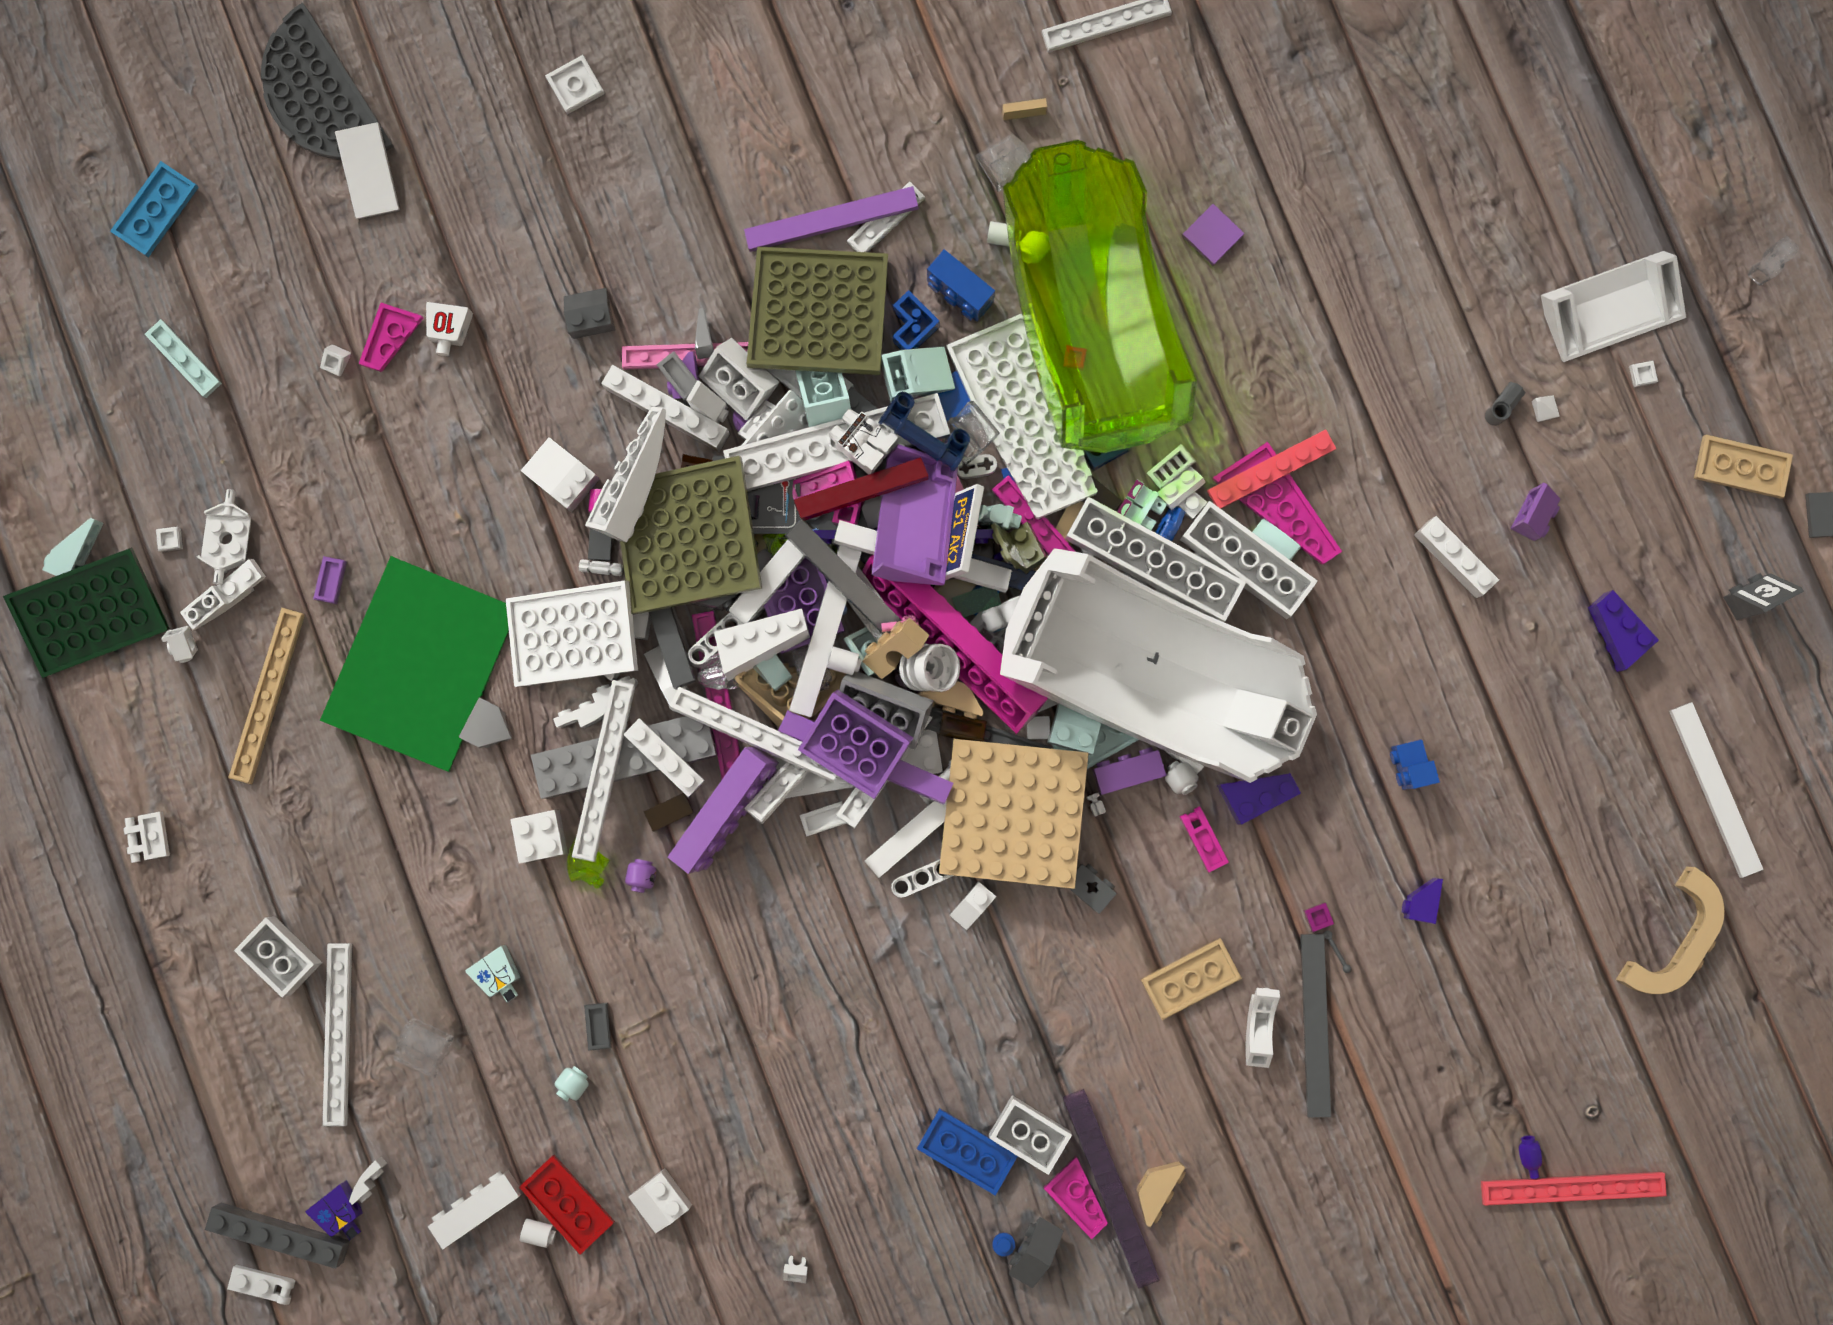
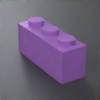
M1151 747L1139 751L1140 755L1133 758L1131 754L1117 757L1119 762L1110 764L1109 760L1097 763V768L1092 769L1099 794L1103 795L1166 776L1159 750L1153 751Z

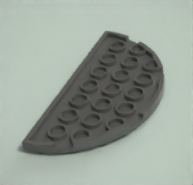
M302 2L282 19L283 23L275 33L271 34L266 45L261 64L263 96L273 119L290 139L314 154L341 160L335 131L376 123L378 120L309 10ZM380 125L385 149L387 151L393 148L394 146Z

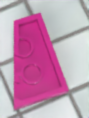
M380 303L359 364L363 367L382 372L424 317Z
M1075 1156L1044 1186V1189L1079 1227L1093 1239L1108 1222L1077 1156Z

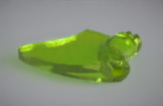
M575 838L567 859L569 878L571 882L582 880L590 886L593 885L595 889H599L604 884V879L600 875L610 860L599 851L597 852L595 862L572 857Z

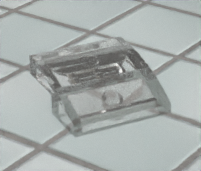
M969 401L956 417H951L947 422L950 435L955 429L959 428L965 430L970 436V443L962 459L964 465L969 464L981 454L1000 434L974 401Z

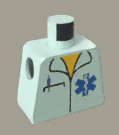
M506 945L500 946L465 970L489 997L495 996L500 992L505 1001L509 1002L518 996L512 983L517 981L520 975Z

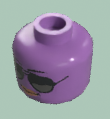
M635 859V862L628 865L625 883L632 886L631 891L644 893L645 889H651L654 886L656 868L652 866L653 862Z

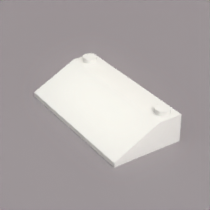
M1665 251L1541 295L1544 316L1563 362L1686 318L1677 256Z

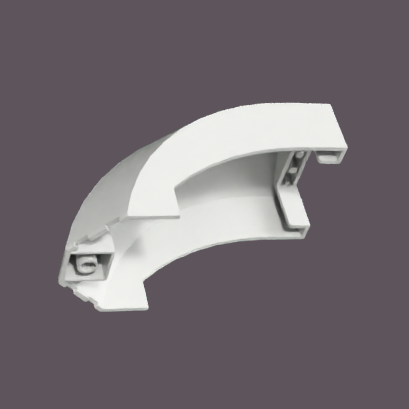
M1054 548L1024 587L1006 628L1000 675L1120 732L1249 783L1257 780L1259 775L1270 773L1281 767L1282 763L1300 757L1317 716L1315 706L1311 704L1310 695L1312 691L1309 678L1304 673L1303 665H1305L1303 655L1273 638L1248 633L1188 607L1132 579L1089 554ZM1158 652L1159 658L1156 665L1153 662L1147 661V657L1154 659L1155 653ZM1122 663L1123 670H1112L1115 666Z

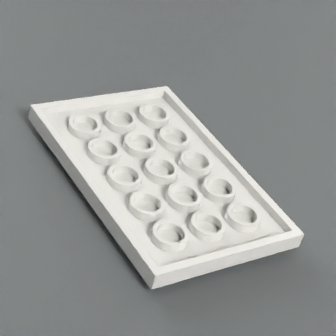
M629 581L506 599L515 687L638 671Z

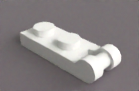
M235 1265L233 1266L227 1289L288 1305L291 1301L290 1291L294 1288L295 1280ZM277 1285L282 1287L281 1293L276 1292Z

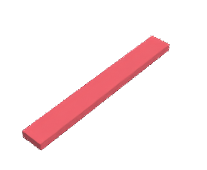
M1663 1172L1481 1181L1482 1203L1485 1206L1667 1196L1665 1173Z

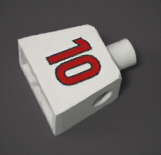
M426 303L427 338L431 342L437 343L436 354L449 356L451 345H463L473 316L472 311L468 307Z

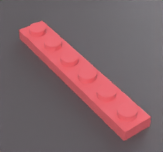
M1325 429L1214 486L1207 492L1213 503L1222 509L1336 450V447Z

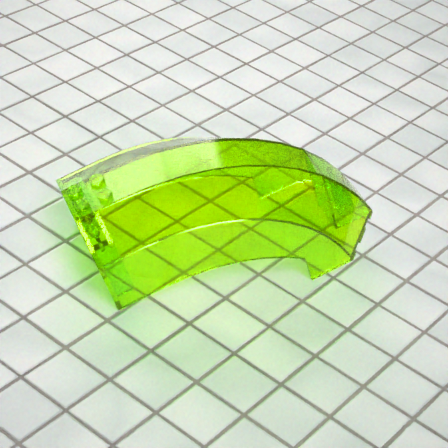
M1074 140L1035 148L1031 152L1026 163L1023 162L1014 173V178L1011 182H1007L1004 185L1003 198L1011 260L1027 339L1041 390L1061 448L1107 453L1148 444L1193 420L1197 379L1175 328L1158 273L1146 220L1147 190L1133 160L1127 158L1125 160L1114 157V153L1099 147L1096 150L1087 147L1086 142Z

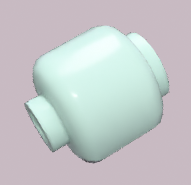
M575 1066L572 1069L565 1068L555 1081V1087L558 1089L556 1094L566 1102L569 1098L575 1101L578 1100L589 1086L586 1080L588 1076Z

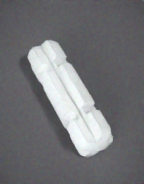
M582 559L579 562V570L581 572L589 573L591 571L596 574L610 575L611 573L613 576H621L623 565L618 563L611 565L609 562L601 561L590 562L589 560Z

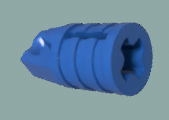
M1175 507L1172 510L1169 509L1162 518L1155 533L1172 542L1180 528L1185 511L1180 507Z

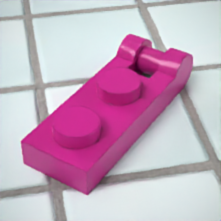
M1199 806L1193 809L1194 812L1188 815L1185 813L1179 817L1209 873L1229 862L1204 812ZM1199 820L1201 826L1194 829L1192 822Z

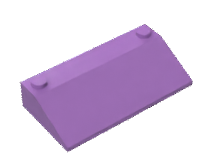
M898 444L887 455L885 469L921 457L929 475V480L882 495L872 575L896 582L944 585L958 467L952 472L949 466L941 461H935L928 454Z

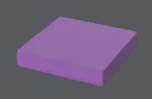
M1212 204L1182 234V237L1214 266L1243 237L1244 233Z

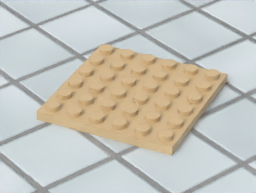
M954 739L949 781L953 785L947 797L939 874L1075 889L1089 753Z

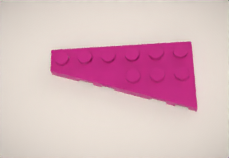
M1266 442L1214 476L1212 480L1220 484L1275 456L1276 453L1270 444ZM1290 474L1239 499L1240 502L1262 519L1264 518L1297 542L1302 550L1323 565L1342 552Z

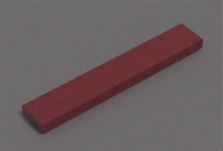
M920 457L794 499V504L800 519L806 521L929 480V475Z

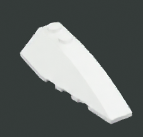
M652 406L637 430L638 438L630 442L626 448L628 452L623 462L618 461L614 468L617 472L612 481L607 479L585 524L586 527L623 542H627L633 535L634 526L638 518L643 514L644 505L654 481L660 458L666 410L664 408Z

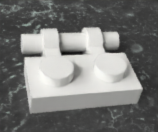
M163 812L138 816L139 825H135L134 817L125 818L126 827L124 828V835H127L129 847H127V854H130L131 863L141 861V852L144 854V860L170 856ZM138 832H140L142 845H138Z

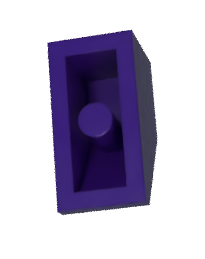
M1432 878L1409 894L1407 900H1404L1402 904L1404 918L1436 924L1443 879Z

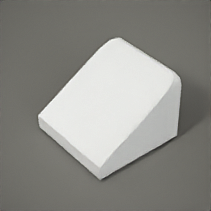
M330 345L324 349L320 368L340 377L351 353L335 345Z

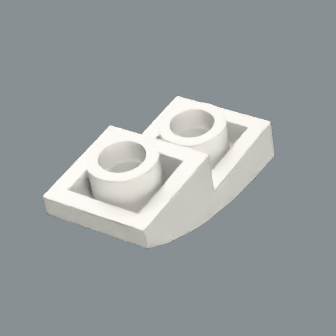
M383 1157L375 1160L359 1178L349 1200L352 1205L357 1201L363 1203L372 1195L370 1190L376 1186L373 1181L384 1172L382 1168L387 1164Z

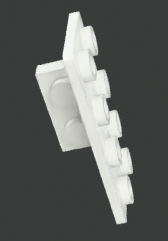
M789 390L776 406L765 400L739 430L738 434L745 440L742 445L809 428L803 401L792 390Z

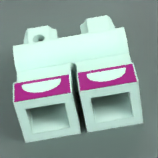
M1137 479L1117 512L1152 530L1156 521L1146 516L1149 510H1152L1161 515L1167 504L1158 497V492L1152 491Z

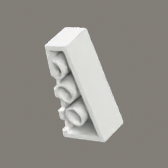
M802 609L714 632L723 673L728 681L744 671L747 672L758 663L773 658L775 654L783 650L786 651L810 638Z

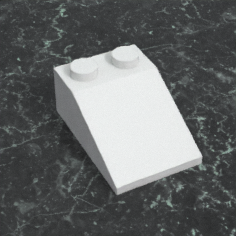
M551 438L544 442L521 470V472L571 513L589 493L590 489L600 480L596 474Z

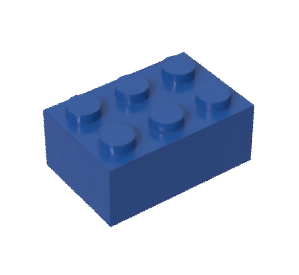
M945 249L927 268L928 286L934 292L938 293L940 291L946 296L945 300L950 305H957L962 309V314L969 320L974 319L978 322L994 303L995 290Z

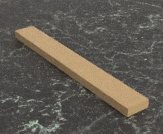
M281 608L228 777L230 779L248 784L253 783L305 617L303 613Z

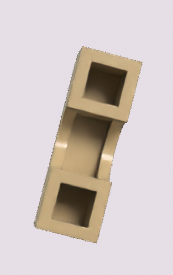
M910 617L903 623L899 621L893 626L890 633L886 631L878 639L877 643L872 642L866 648L865 653L867 654L862 662L883 679L895 670L902 654L909 659L921 650L929 634Z

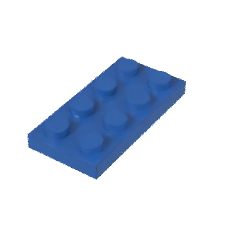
M941 1108L938 1109L917 1146L919 1151L995 1196L1018 1157L985 1134Z

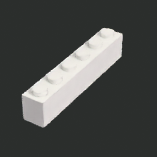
M614 365L611 366L601 383L607 391L647 413L652 406L664 408L666 410L665 423L717 452H720L730 435L726 427Z

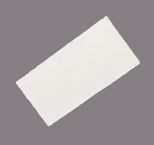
M376 122L335 131L356 219L399 211V203L380 124Z

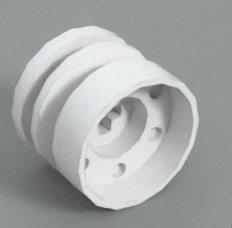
M924 644L922 649L909 659L902 655L899 670L901 679L911 690L943 692L951 689L956 684L960 673V663L956 652L950 646L944 644Z

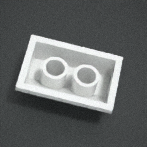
M730 338L716 347L699 377L747 421L765 400L771 396L779 381L766 369L748 368L746 365L747 352L734 339Z

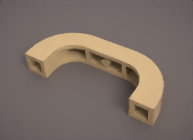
M1686 867L1675 884L1676 887L1693 899L1697 909V916L1693 926L1670 963L1660 971L1650 972L1636 962L1627 961L1616 978L1621 984L1644 993L1664 994L1682 987L1689 981L1695 971L1702 967L1704 963L1703 958L1707 952L1714 948L1716 944L1715 939L1722 928L1724 903L1716 884L1696 867Z

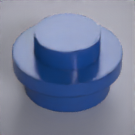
M1004 1232L997 1234L992 1243L995 1253L1000 1256L1010 1255L1015 1249L1014 1238Z

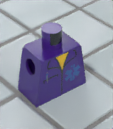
M347 1180L339 1184L305 1211L331 1237L342 1230L347 1238L351 1240L361 1232L354 1220L363 1212L358 1201L353 1205L349 1202L353 1191Z

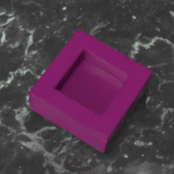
M1325 902L1303 910L1311 932L1334 924Z

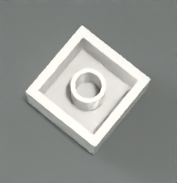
M560 810L510 819L519 863L568 854Z

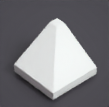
M1554 395L1535 398L1532 401L1537 422L1559 417Z

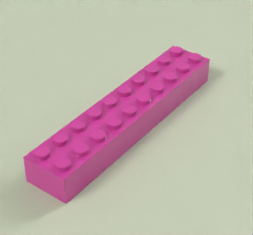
M874 555L869 557L862 572L885 604L901 620L904 616H915L918 619L919 626L929 634L925 644H944L950 646L959 658V679L1017 734L1034 718L1048 698L1000 675L1003 655L959 611L955 610L944 596L935 591L930 584L896 582L873 576Z

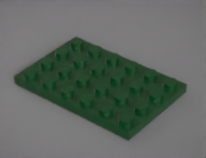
M132 547L3 596L42 678L170 629Z

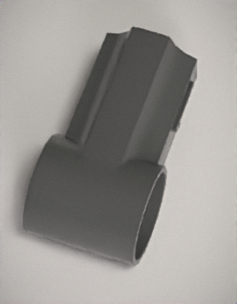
M1508 383L1492 406L1485 412V419L1490 425H1500L1510 417L1512 410L1526 393L1523 387L1518 383ZM1495 409L1501 412L1502 417H1498L1495 414Z

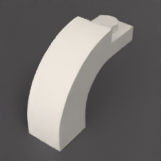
M1256 988L1255 994L1251 996L1246 1030V1066L1265 1068L1270 1066L1273 1057V1021L1280 999L1279 990Z

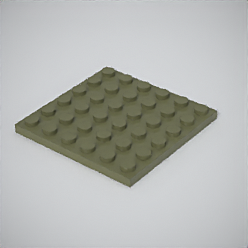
M757 246L747 367L880 375L888 254Z
M741 456L655 474L644 505L643 514L638 518L634 526L633 535L627 542L620 541L625 579L629 581L631 614L636 615L762 589Z

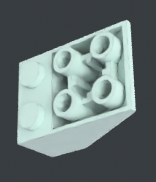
M945 347L908 349L881 355V367L890 402L902 391L909 393L915 399L955 389Z

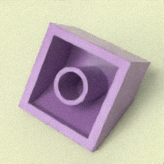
M1545 483L1531 489L1510 529L1533 541L1541 537L1544 538L1550 528L1548 525L1550 519L1554 518L1559 511V496Z

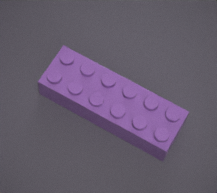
M745 747L668 855V858L688 874L708 869L714 860L712 857L715 852H719L725 846L727 835L729 833L732 834L739 826L737 821L742 815L745 816L748 813L745 811V807L760 792L767 779L770 780L778 770L776 767L779 762L767 752L756 747Z

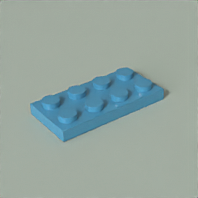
M160 161L110 232L149 258L199 187Z

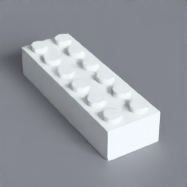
M1211 501L1206 504L1180 539V541L1208 562L1245 581L1244 588L1285 619L1290 618L1317 583L1315 578Z

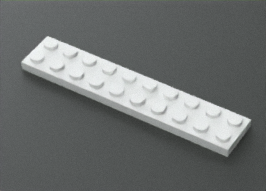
M938 393L914 399L915 403L907 417L908 420L937 439L949 437L950 431ZM887 407L864 413L887 432L894 434V430L885 424L878 423ZM842 419L723 450L725 458L742 457L747 491L814 474L850 460L843 452L836 449L837 444L829 437V433L834 426L838 425L844 431L850 426L843 422ZM896 435L898 441L893 449L898 444L909 448L914 445L901 436Z

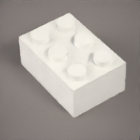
M275 916L266 917L234 950L282 998L291 996L322 964Z
M1013 1095L989 1133L991 1140L1048 1175L1072 1136L1070 1130Z

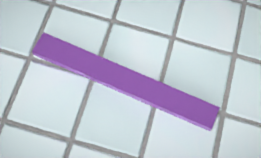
M911 186L744 229L748 249L752 252L757 250V246L772 247L919 208L914 187Z
M787 710L778 731L803 742L814 722ZM902 760L899 761L887 779L943 805L953 785L948 780Z

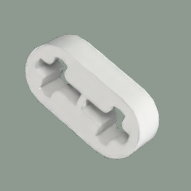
M990 454L963 458L958 465L957 475L962 479L989 476L995 472L997 461ZM984 460L993 463L990 466V470H986L985 467L978 468L977 465L984 464ZM963 463H966L968 467L975 466V468L968 470V474H964V471L959 470V468H962Z

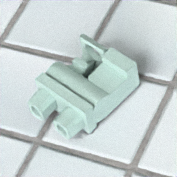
M996 504L987 507L981 505L977 525L988 526L987 529H992L991 525L996 523L1002 529L1009 531L1011 528H1019L1022 516L1013 513L1014 507L1009 505Z

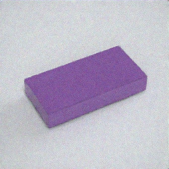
M323 556L314 600L337 604L347 561Z

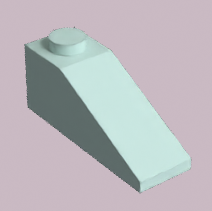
M92 518L88 519L51 550L50 554L44 559L42 570L57 576L84 566L103 526V522Z

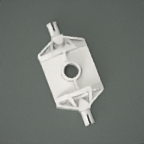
M231 489L226 490L224 504H219L204 511L207 518L201 556L198 555L197 558L214 568L213 584L223 585L224 573L241 566L246 561L252 517L237 507L234 503L236 491ZM232 535V541L229 544L222 543L224 536Z

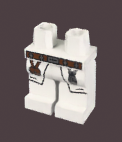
M848 409L842 417V421L850 427L844 431L836 425L830 431L829 437L837 444L836 449L843 452L844 455L867 474H872L881 464L883 458L885 459L897 444L898 437L892 432H887L863 412L858 414Z

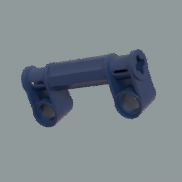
M899 392L884 411L878 423L885 424L894 430V434L901 436L933 457L935 461H941L954 472L962 461L970 443L969 434L963 429H955L943 443L908 420L907 417L915 403L914 398L907 392Z

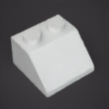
M665 1168L629 1196V1199L655 1234L673 1223L692 1206L691 1202Z

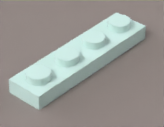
M160 319L145 333L148 339L203 397L207 398L222 384L163 320Z

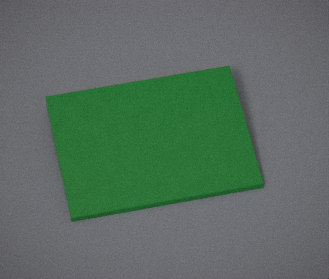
M390 556L320 721L450 772L463 742V739L459 738L475 704L483 695L509 634L506 603Z

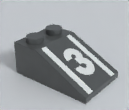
M1759 573L1748 579L1750 583L1744 586L1740 583L1730 588V593L1723 598L1735 619L1739 620L1765 613L1804 592L1802 587L1771 573L1764 576Z

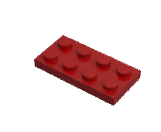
M552 1155L519 1187L580 1255L615 1222L555 1155Z

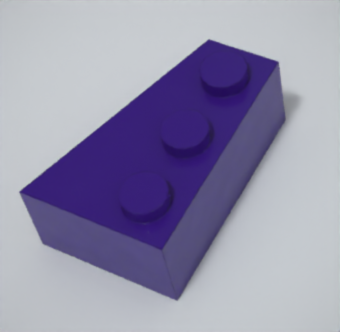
M1614 590L1604 593L1588 607L1594 623L1607 645L1605 647L1612 656L1617 672L1627 670L1659 641Z
M1291 773L1258 778L1251 783L1239 781L1217 785L1237 825H1242L1301 794Z

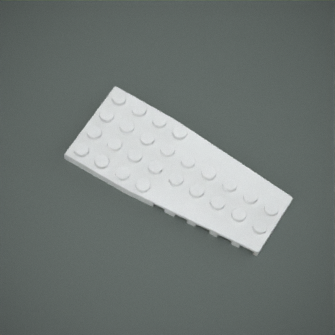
M1027 311L946 345V349L973 408L1036 519L1043 518L1097 494L1098 490L1095 488L1090 468L1087 466L1083 449L1079 444L1075 427H1073L1070 419V413L1063 400V394L1054 369Z

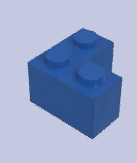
M909 290L893 305V312L905 323L893 335V343L900 350L918 349L940 328V321Z
M1422 739L1391 747L1390 758L1393 765L1396 764L1398 771L1396 773V780L1398 785L1402 786V790L1416 789L1440 783L1434 760L1428 761Z

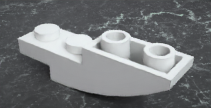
M249 559L224 579L223 585L211 586L180 613L191 629L196 630L254 591L253 587L266 576L255 560Z
M630 676L617 680L634 684L636 687L638 685L637 679H631ZM609 684L598 687L596 689L597 692L592 694L595 703L587 701L579 705L580 709L572 712L571 709L559 712V717L553 719L556 727L563 728L579 722L581 728H586L604 719L611 689Z

